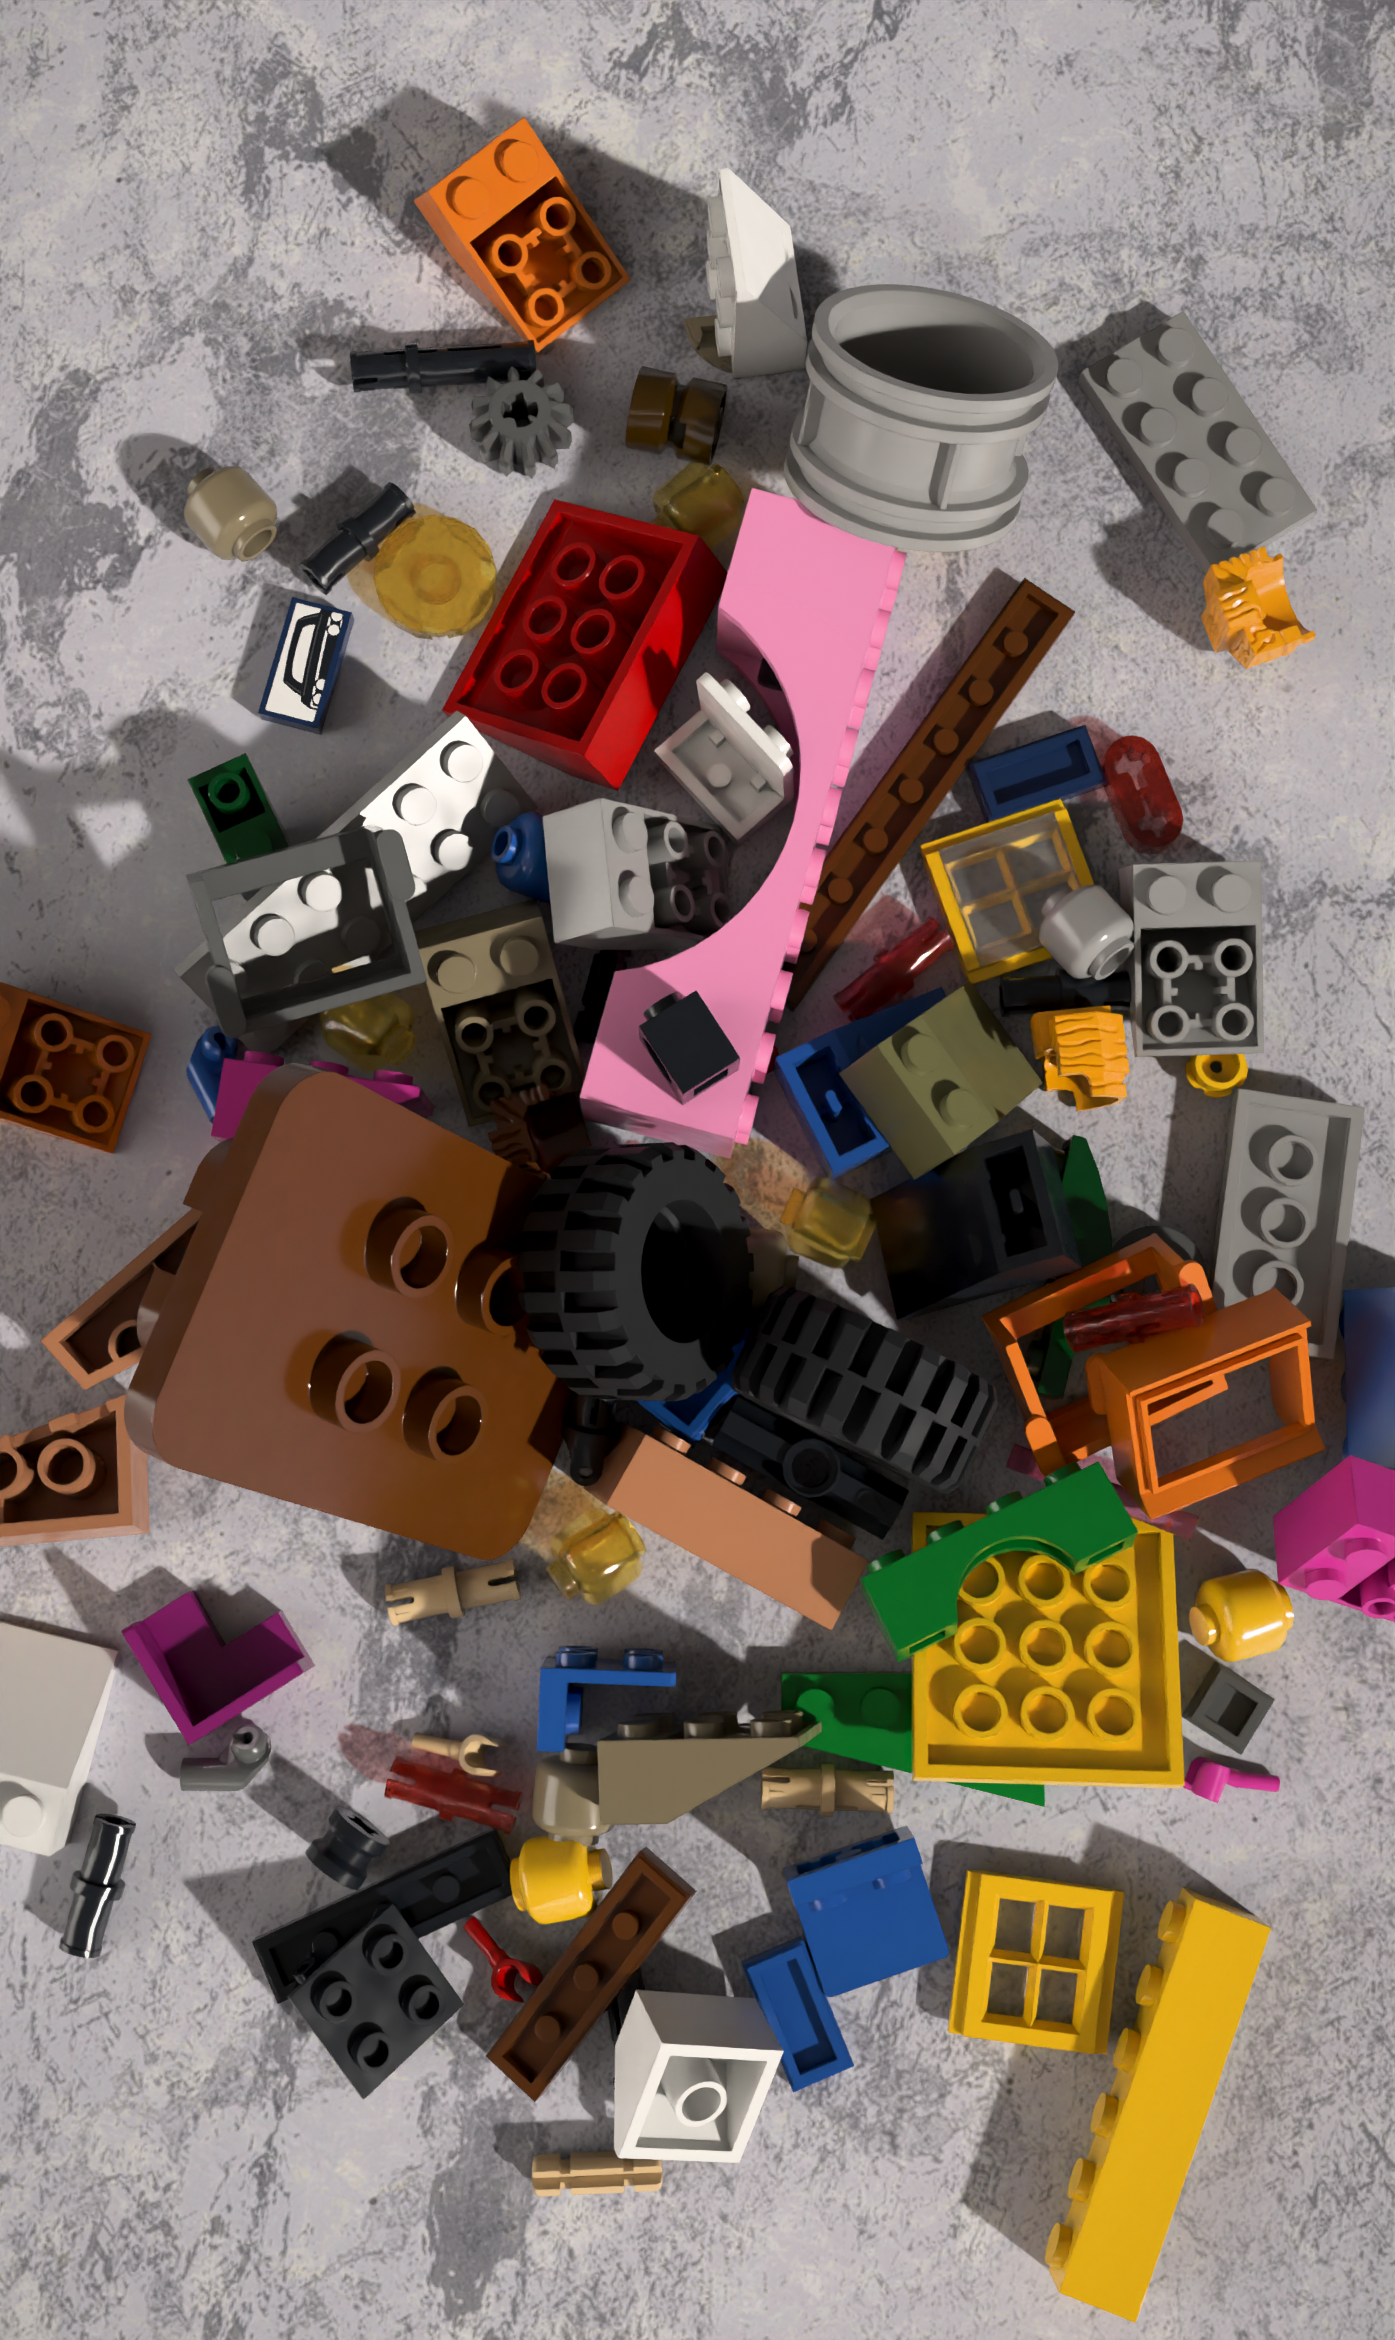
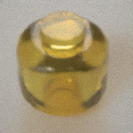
M692 462L656 489L652 502L657 517L650 523L699 535L711 550L736 531L741 524L740 507L745 503L744 497L730 474L719 464L709 467L704 463Z
M393 992L320 1012V1020L323 1023L322 1036L326 1045L363 1071L371 1073L375 1070H382L389 1064L397 1066L410 1055L415 1046L416 1035L413 1034L415 1014L413 1007Z
M820 1176L811 1181L806 1192L795 1187L793 1188L779 1222L790 1227L787 1235V1245L792 1252L830 1269L838 1270L846 1266L849 1260L857 1263L860 1262L879 1217L870 1213L871 1201L865 1193L828 1177Z
M592 1508L551 1537L550 1552L555 1562L547 1566L546 1570L557 1589L567 1600L577 1594L584 1602L599 1606L640 1577L642 1572L640 1557L647 1550L640 1535L626 1516L617 1511L610 1514L604 1509Z

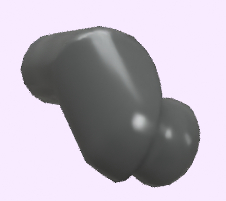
M242 1725L233 1732V1739L218 1758H183L180 1769L181 1790L240 1791L244 1789L268 1762L271 1753V1740L268 1735L257 1725Z

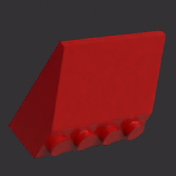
M554 499L442 711L448 717L458 711L470 720L477 731L570 776L618 791L718 601L728 572L699 535Z

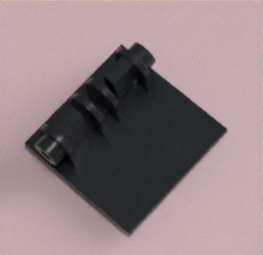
M389 1903L327 1961L318 1963L314 1957L302 1961L293 1971V1976L297 1982L294 1990L287 1996L363 2100L464 2005L393 1903Z

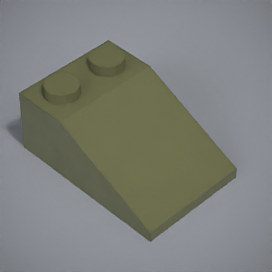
M971 981L922 1013L839 1073L914 1180L964 1149L998 1123L1043 1083Z

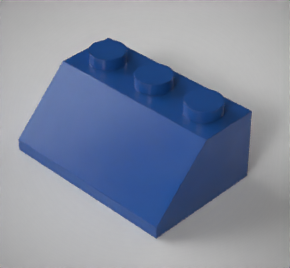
M1395 1287L1343 1290L1344 1307L1339 1317V1328L1345 1342V1372L1341 1378V1395L1346 1404L1347 1436L1343 1441L1342 1457L1344 1460L1349 1455L1395 1470Z

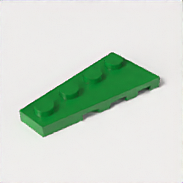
M911 1671L781 1672V1710H800L803 1713V1722L821 1721L822 1732L802 1746L912 1773ZM947 1782L1045 1807L1044 1785Z

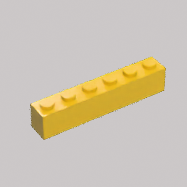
M1184 1887L1181 1888L1177 1902L1170 1900L1166 1904L1158 1926V1939L1163 1940L1156 1963L1154 1966L1151 1964L1145 1966L1137 1984L1135 2001L1141 2006L1133 2029L1125 2028L1120 2034L1115 2047L1113 2067L1117 2068L1118 2072L1110 2094L1101 2093L1093 2110L1090 2130L1096 2135L1088 2158L1080 2157L1076 2161L1070 2176L1068 2197L1073 2199L1065 2224L1057 2222L1047 2242L1045 2263L1050 2265L1049 2272L1059 2293L1136 2323L1271 1931V1927L1257 1916Z

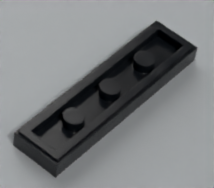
M496 1826L256 1937L252 1944L277 2003L279 2004L289 1999L287 1996L294 1990L297 1982L293 1976V1971L302 1961L310 1957H314L318 1963L327 1961L389 1903L394 1904L419 1939L511 1896V1861Z

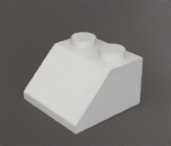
M647 1990L635 1991L615 2045L614 2150L618 2158L740 2163L784 2052L755 1998Z

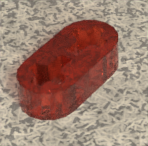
M1134 735L1121 737L1111 744L1100 763L1107 781L1104 785V790L1123 837L1129 846L1139 853L1148 855L1158 854L1169 848L1182 831L1184 821L1182 809L1159 753L1153 744L1143 737ZM1122 754H1126L1131 762L1141 760L1144 765L1137 774L1139 790L1136 789L1133 779L1128 772L1118 774L1115 770L1122 759ZM1144 800L1153 818L1163 816L1167 821L1160 831V837L1156 838L1155 833L1151 829L1141 831L1138 826L1145 816V809L1142 804Z

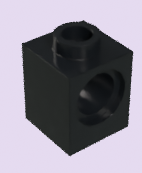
M697 990L683 999L680 998L677 992L672 993L654 1003L644 1012L643 1015L647 1021L639 1026V1039L682 1105L739 1070L740 1056Z

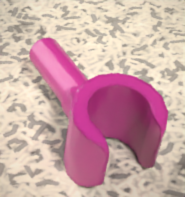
M1197 1757L1189 1766L1184 1779L1185 1785L1183 1786V1788L1192 1791L1198 1796L1218 1803L1225 1784L1236 1788L1278 1792L1280 1779L1276 1775L1243 1772L1238 1769L1228 1768L1205 1757Z

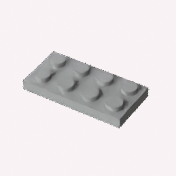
M1184 311L1081 371L1077 383L1205 575L1212 564H1218L1224 560L1228 561L1232 557L1238 558L1240 554H1248L1253 549L1257 550V548L1266 547L1309 521L1317 511V508Z
M1238 1088L1233 1092L1208 1281L1217 1311L1276 1288L1311 1321V1326L1307 1328L1309 1358L1325 1361L1334 1360L1365 1108Z

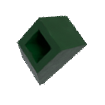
M246 753L187 779L226 864L292 846ZM262 888L240 894L248 901Z

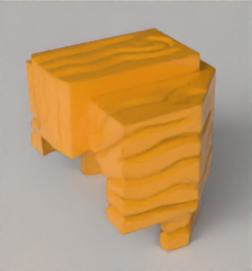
M1265 546L1257 548V550L1253 549L1248 554H1240L1238 558L1232 557L1228 561L1224 560L1218 564H1212L1203 579L1206 608L1200 618L1213 650L1216 654L1228 649V652L1245 669L1260 665L1263 662L1272 661L1279 656L1293 653L1301 643L1306 644L1313 641L1316 637L1314 631H1309L1303 627L1291 607L1283 578L1284 558L1282 554L1271 558L1268 557Z
M1110 1005L1045 1011L1031 1016L1030 1027L1034 1056L1036 1059L1041 1057L1042 1071L1044 1073L1043 1080L1045 1082L1044 1092L1061 1090L1072 1092L1075 1098L1076 1112L1119 1104L1127 1097L1126 1085L1123 1081L1130 1071L1128 1058L1126 1057L1127 1047L1124 1043L1126 1039L1122 1015L1111 1013Z

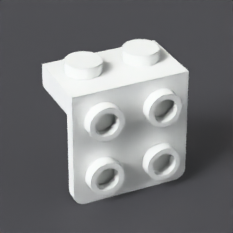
M705 672L696 680L701 710L656 748L654 752L656 759L739 847L794 798L793 773L795 771L789 760L794 752L788 742L774 727L767 725L762 730L746 713L751 708L750 704L731 681L724 679L719 684L709 673Z

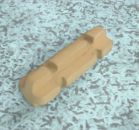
M615 2151L571 2153L570 2159L561 2160V2153L539 2154L534 2157L532 2163V2187L534 2194L539 2197L561 2196L562 2189H570L571 2195L625 2193V2186H634L635 2192H649L661 2189L663 2183L662 2160L618 2158Z

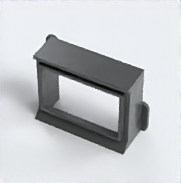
M373 823L186 875L214 966L207 973V987L220 1029L229 1038H237L257 1030L427 982L405 901L414 895L416 886L403 838L394 829H385ZM369 858L396 956L241 1000L212 901Z

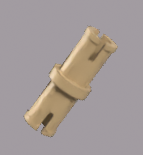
M513 1558L507 1559L504 1562L463 1571H457L456 1566L445 1567L441 1569L442 1575L385 1585L387 1602L414 1598L413 1603L387 1608L393 1626L444 1613H449L450 1618L465 1616V1609L510 1600H521L520 1584L516 1581L492 1586L494 1581L518 1577Z
M821 1763L820 1769L771 1768L767 1766L761 1771V1810H768V1808L819 1810L820 1817H833L834 1811L885 1812V1814H892L894 1808V1786L891 1785L894 1783L893 1770H835L834 1763Z

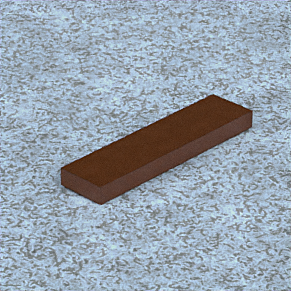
M645 1847L640 1850L486 2057L536 2102L547 2091L697 1891L649 1848Z

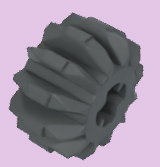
M511 366L507 375L508 383L503 385L488 376V380L485 383L488 396H474L471 407L473 415L477 418L471 421L469 428L471 438L475 442H481L479 446L480 457L486 463L499 459L500 471L506 477L513 472L517 464L523 465L525 474L532 479L536 474V462L541 461L555 469L556 464H558L556 449H569L571 446L572 434L567 427L571 426L574 422L573 408L569 404L562 403L564 400V390L559 385V382L544 387V377L538 368L529 376L527 381L520 380L518 371ZM527 419L528 425L516 427L515 421Z

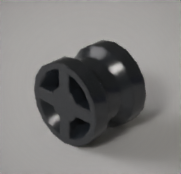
M337 1806L328 1819L330 1829L323 1838L314 1839L305 1853L308 1859L331 1879L347 1888L358 1890L367 1878V1865L372 1858L381 1857L390 1845V1842L379 1829L366 1819L345 1807Z

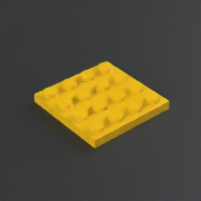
M913 1512L911 1516V1553L929 1545L926 1537L943 1525L961 1520L964 1527L988 1515ZM1131 1518L1138 1530L1133 1546L1075 1575L1057 1561L1042 1554L1029 1551H1010L995 1555L982 1562L969 1574L957 1598V1634L911 1656L912 1781L1180 1789L1185 1785L1173 1519L1150 1520Z

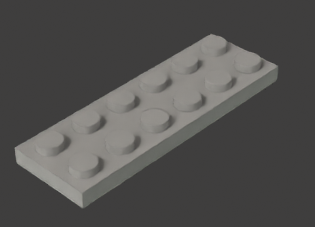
M456 711L316 839L373 823L385 829H394L399 832L403 838L416 886L414 895L410 899L405 900L410 920L413 924L491 852L493 839L502 826L509 825L513 819L522 813L536 811L538 807L470 720L462 713ZM369 858L265 886L219 927L241 1000L368 964L392 943ZM205 940L173 970L215 1013L206 983L207 973L214 966ZM313 1015L247 1033L238 1038L250 1051L272 1054Z

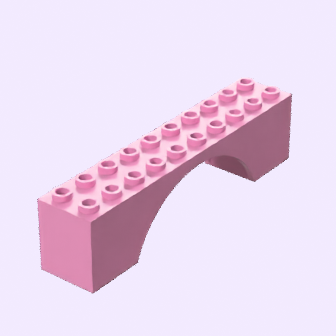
M755 488L751 489L718 605L716 653L735 667L755 689L769 710L779 733L794 752L789 758L795 771L793 773L794 813L793 823L786 844L773 870L759 891L720 930L696 946L669 959L644 967L615 971L579 1097L584 1120L666 1142H674L677 1145H687L696 1150L731 1159L735 1142L743 1145L748 1144L759 1097L748 1094L751 1082L764 1085L776 1038L775 1034L765 1032L768 1021L780 1024L793 976V973L782 970L784 961L792 964L797 963L810 913L798 908L800 902L812 905L826 854L825 850L815 848L816 843L829 846L843 791L832 788V785L845 787L859 730L856 729L861 728L872 681L879 662L888 622L892 614L907 553L895 550L896 547L886 546L857 537L827 523L801 504L800 500ZM762 658H765L772 668L783 691L766 688L758 684L757 676ZM697 990L740 1056L738 1071L682 1105L640 1041L639 1026L647 1021L643 1015L644 1012L660 999L675 992L683 999Z

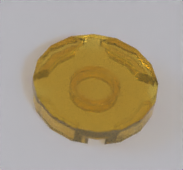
M428 515L409 520L388 535L376 555L373 580L380 605L395 626L416 638L433 640L432 637L448 636V638L464 635L483 621L495 601L497 570L490 546L475 528L453 517Z

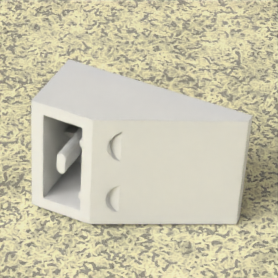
M729 168L719 169L718 196L707 198L710 230H707L709 261H706L710 300L716 299L718 318L714 320L718 356H731L733 379L804 370L807 335L790 225Z

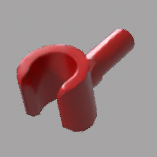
M475 1916L470 1918L462 1928L485 1955L488 1963L493 1968L491 1986L494 1993L500 1998L524 2003L523 1998L514 1988L515 1977L520 1973L528 1983L539 1986L543 1980L540 1969L535 1964L510 1958L505 1950L498 1946Z

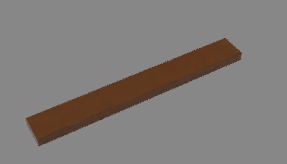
M1024 578L825 857L813 904L800 902L798 909L810 912L797 963L792 964L784 961L782 968L784 971L793 973L785 1007L792 1012L796 1010L961 777L968 764L973 760L1075 614L1074 610L1028 579Z

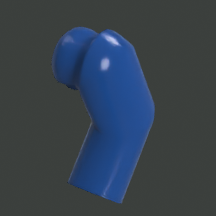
M219 1025L209 1027L198 1039L186 1070L188 1080L212 1124L224 1058L235 1060L238 1051L237 1039L225 1036Z

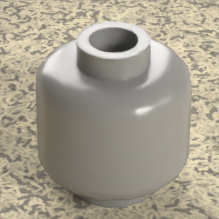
M1085 885L1075 890L1070 886L1063 887L1055 892L1044 904L1042 914L1045 916V919L1040 926L1039 940L1042 946L1071 977L1086 979L1093 976L1096 980L1104 979L1122 966L1133 952L1134 944L1131 942V938L1134 932V923L1132 919L1099 885Z

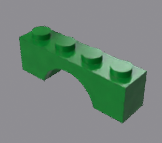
M1098 1461L1081 1469L1078 1462L1065 1465L1049 1474L1043 1480L1046 1485L1045 1488L1025 1498L1022 1497L1020 1491L1004 1495L985 1508L988 1516L964 1527L961 1520L950 1522L926 1537L929 1545L905 1556L902 1549L894 1550L871 1562L867 1566L870 1574L860 1578L861 1592L897 1663L957 1634V1598L960 1589L969 1574L990 1557L1010 1551L1035 1552L1057 1561L1075 1575L1132 1547L1138 1530L1100 1462Z

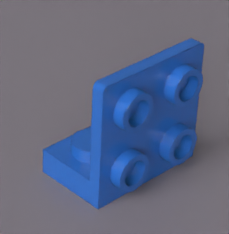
M559 1646V1651H556V1657H546L540 1667L536 1751L564 1752L569 1735H579L580 1727H582L584 1688L571 1687V1683L675 1687L676 1662L663 1661V1650L626 1648L624 1649L622 1660L598 1659V1647Z
M907 1825L783 1868L824 1994L827 1997H834L938 1961L949 1955V1948L921 1867L923 1862L915 1838Z

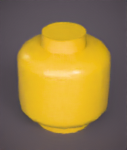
M1247 1569L1203 1582L1196 1594L1195 1607L1190 1609L1189 1623L1192 1633L1200 1645H1207L1216 1657L1225 1662H1235L1278 1650L1287 1636V1630H1290L1293 1625L1294 1616L1292 1604L1285 1588L1278 1584V1581L1271 1580L1265 1573L1256 1569Z
M547 1835L528 1839L521 1848L519 1857L513 1858L510 1866V1884L515 1904L520 1911H528L533 1920L539 1924H552L590 1917L602 1901L603 1890L610 1889L613 1882L612 1866L605 1848L596 1849L595 1845L583 1846L575 1841H554L549 1839Z

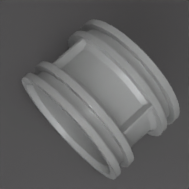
M898 284L866 285L835 293L825 299L815 312L812 339L809 343L806 357V370L811 380L806 405L793 421L790 446L784 465L786 483L797 500H800L801 504L813 514L847 533L875 543L914 551L957 552L977 549L997 542L1005 537L1016 523L1020 501L1026 488L1029 473L1022 451L1027 434L1038 428L1045 419L1050 402V392L1054 387L1059 369L1057 355L1052 346L1039 332L1019 318L995 306L964 295L934 288Z

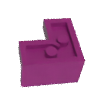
M194 1590L185 1593L146 1619L132 1623L121 1630L125 1640L188 1746L315 1667L283 1611L277 1612L226 1645Z

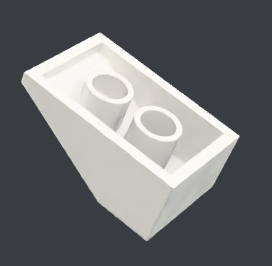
M0 1621L1 1845L51 1856L70 1844L121 1650Z

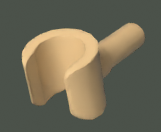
M418 1732L413 1736V1749L444 1755L458 1760L463 1770L469 1774L498 1777L503 1772L488 1769L484 1763V1753L489 1746L508 1748L507 1743L500 1738L474 1734L462 1741Z

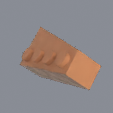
M127 1394L105 1401V1405L78 1414L72 1412L48 1420L46 1425L13 1436L7 1434L0 1437V1547L150 1534L147 1454L135 1446L126 1430L124 1405Z
M620 1421L619 1438L610 1454L604 1458L602 1475L595 1484L584 1486L583 1488L613 1510L829 1630L833 1629L869 1560L850 1550L856 1540L855 1537L823 1519L816 1530L796 1520L802 1507L768 1488L762 1499L750 1494L741 1488L747 1476L714 1457L711 1458L708 1466L704 1468L685 1457L691 1444L657 1425L651 1436H648Z

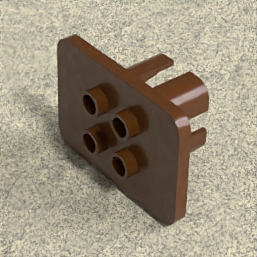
M289 1063L273 1070L259 1083L253 1092L235 1136L222 1141L211 1149L196 1170L182 1204L199 1210L202 1214L176 1275L155 1267L142 1298L137 1315V1335L144 1352L129 1385L124 1405L125 1426L131 1441L144 1453L178 1469L480 1560H493L505 1555L520 1541L532 1520L563 1442L561 1435L562 1419L570 1413L573 1390L560 1380L561 1377H556L541 1360V1356L544 1353L543 1349H538L532 1344L526 1327L531 1324L528 1313L521 1310L518 1291L523 1290V1272H517L518 1252L524 1251L526 1236L522 1235L521 1231L525 1216L530 1212H534L536 1204L532 1199L545 1180L341 1074L304 1063Z

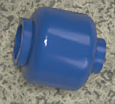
M533 811L525 812L513 819L509 825H504L497 831L491 846V857L495 861V871L500 884L515 893L544 903H550L542 819L545 815Z

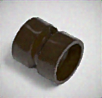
M642 366L632 394L625 446L630 449L660 455L669 447L674 449L675 455L679 460L711 466L723 422L727 385L695 377L687 385H681L676 373Z

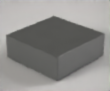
M1214 1662L1183 1712L1182 1718L1242 1755L1275 1699L1222 1664Z

